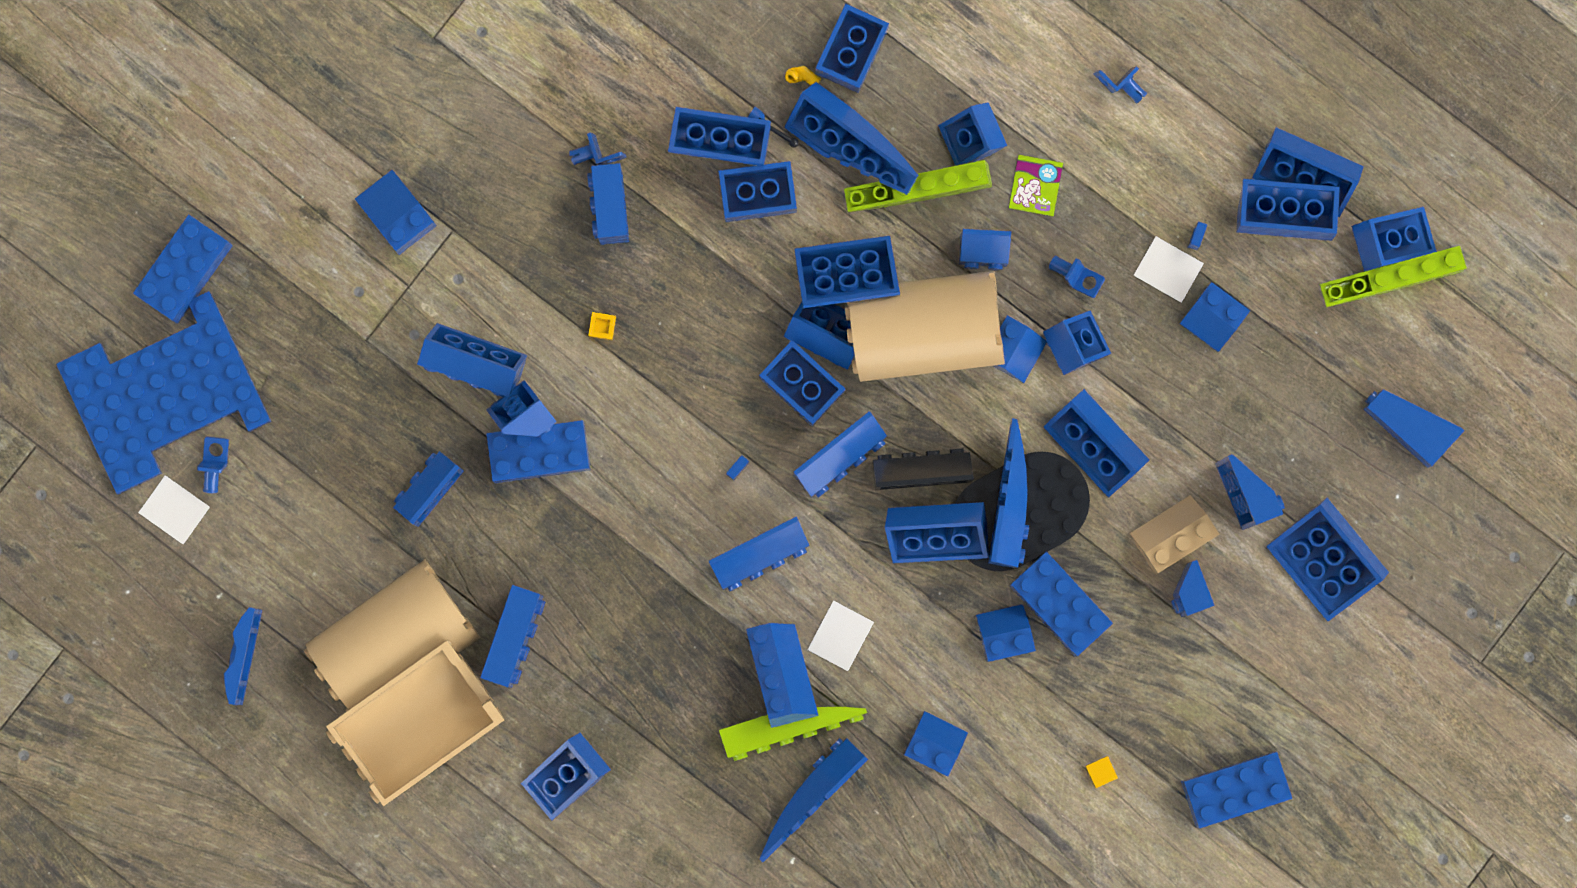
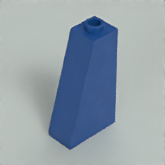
M1384 389L1378 393L1374 391L1365 400L1367 405L1363 410L1427 468L1433 466L1464 432L1461 427Z

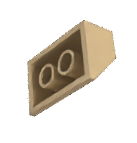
M1191 495L1129 533L1154 574L1160 573L1220 535L1208 515Z

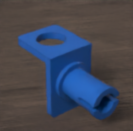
M1137 66L1132 67L1116 84L1102 70H1097L1093 73L1111 93L1123 89L1136 104L1142 100V97L1147 95V92L1132 79L1133 75L1139 70Z
M591 132L587 133L589 145L569 151V155L573 157L571 158L573 165L590 159H594L598 165H607L627 158L623 152L603 158L596 135Z
M1054 256L1049 265V270L1065 276V280L1071 288L1091 298L1096 297L1105 281L1104 276L1085 268L1077 258L1071 264L1058 256ZM1093 277L1096 279L1095 287L1089 290L1083 287L1084 279Z
M207 436L204 439L203 461L197 466L198 471H205L203 492L218 493L219 473L227 467L229 439ZM213 443L220 444L223 448L222 454L219 456L212 455L209 450L210 445Z

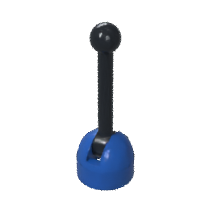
M754 107L748 116L749 118L765 120L764 113L757 107ZM771 126L770 131L789 142L792 148H796L799 145V141L796 138H790Z

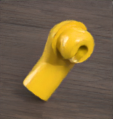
M806 66L790 68L785 74V80L788 83L805 81L811 86L815 82L819 83L821 81V78Z

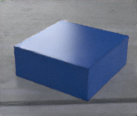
M1198 221L1188 248L1198 250L1207 224Z
M741 455L726 475L734 481L746 468L749 461Z

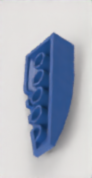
M817 82L801 93L784 128L826 158H835L843 166H852L861 170L860 173L867 177L870 175L879 179L880 183L906 195L910 192L919 175L872 124Z
M1012 418L988 564L1018 568L1019 563L1023 564L1025 549H1021L1022 540H1027L1029 525H1025L1027 473L1018 420Z
M839 738L830 747L833 752L827 758L822 755L812 765L815 770L795 792L771 831L760 856L762 862L783 844L825 800H828L868 760L847 738L844 741Z

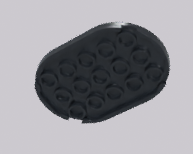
M1043 451L1024 454L1027 473L1025 525H1029L1027 540H1022L1021 549H1025L1023 564L1019 563L1018 567L1071 539L1080 530L1087 518L1090 506L1087 482L1081 471L1071 461L1061 455ZM1003 466L971 483L963 490L955 504L984 503L987 517L989 552ZM989 557L967 559L975 566L985 570L1003 572L1016 569L988 564Z

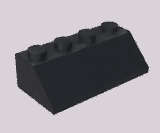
M964 448L950 449V454H940V450L926 451V456H916V452L902 453V458H892V454L878 455V460H873L875 491L971 483L974 480L970 452H964Z

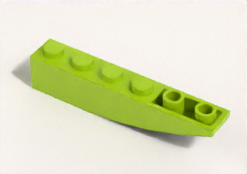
M985 160L918 173L919 176L907 195L880 183V181L844 188L848 212L877 209L991 188L992 182L989 165Z
M1456 246L1320 284V288L1327 308L1463 272L1467 267L1461 247Z
M816 707L819 716L771 728L768 715L721 729L719 732L727 757H733L734 761L748 757L747 752L755 749L757 754L771 750L770 744L779 742L780 746L794 742L793 737L801 734L805 739L817 735L816 730L826 727L827 731L841 727L839 722L849 719L850 724L863 720V714H866L867 710L866 708Z

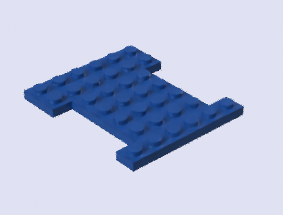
M210 291L193 298L189 304L197 321L196 324L111 364L102 344L99 343L56 364L116 494H121L162 474L152 453L153 451L239 411L249 432L272 422Z

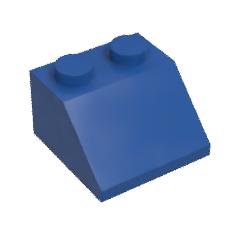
M989 102L970 106L938 125L955 166L976 162L1007 146Z
M963 229L960 235L959 264L964 265L965 269H979L980 265L988 266L989 270H1003V267H1007L1009 263L1011 231Z
M1211 282L1180 322V325L1219 352L1246 318L1250 310Z
M1091 310L1061 321L1043 331L1047 344L1051 348L1063 375L1076 371L1111 354Z
M1007 315L1000 327L1005 364L994 365L993 367L1025 383L1047 341L1028 326Z
M1197 560L1186 564L1174 590V600H1171L1175 613H1180L1181 617L1215 606Z
M1023 604L976 615L986 662L1036 651Z
M924 711L903 755L948 777L968 732Z

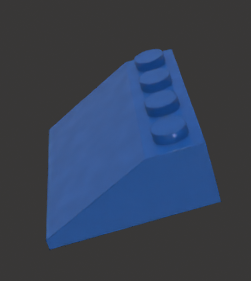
M890 236L795 248L796 267L803 308L900 295Z
M1233 454L1215 463L1242 530L1283 515L1282 509L1285 506L1281 496H1276L1274 490Z
M1328 498L1320 502L1266 546L1327 621H1330L1383 581L1389 573Z
M796 516L709 560V563L722 589L728 588L730 592L742 586V580L749 577L752 581L764 575L762 570L770 566L774 570L784 565V559L793 555L794 559L807 553L805 548L809 547V543Z

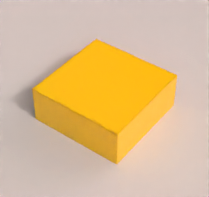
M592 312L588 336L613 340L616 316Z
M1108 756L1085 766L1095 788L1118 779Z

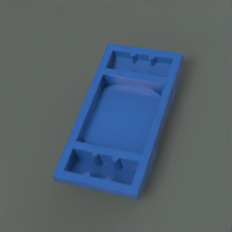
M249 607L232 633L234 643L230 654L229 667L224 673L228 703L232 705H243L263 611L261 609Z

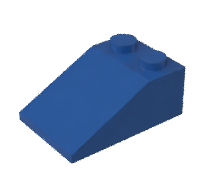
M393 170L355 198L398 255L402 254L437 226Z
M1424 207L1369 219L1351 226L1364 272L1437 252Z
M578 733L562 744L521 784L552 821L594 786L611 769L583 735Z

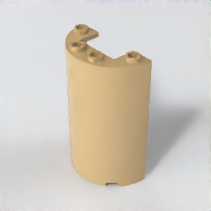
M995 271L899 282L900 295L847 302V306H845L846 320L851 321V328L847 329L848 342L853 343L855 359L852 360L853 373L859 375L860 382L1005 364L999 324Z
M426 559L306 643V649L303 651L311 662L314 661L316 664L315 673L322 682L324 680L328 682L331 687L328 689L329 693L335 701L340 699L347 707L345 709L346 712L447 640L455 647L456 653L459 654L481 638L468 618L464 617L439 582L438 576Z
M447 640L326 726L328 729L326 734L333 744L338 743L340 746H344L342 752L349 761L354 760L358 766L356 771L363 781L368 779L370 782L369 787L371 791H369L372 799L377 804L381 802L385 806L504 721V717L498 707L494 706V700L461 654L456 653L455 647Z

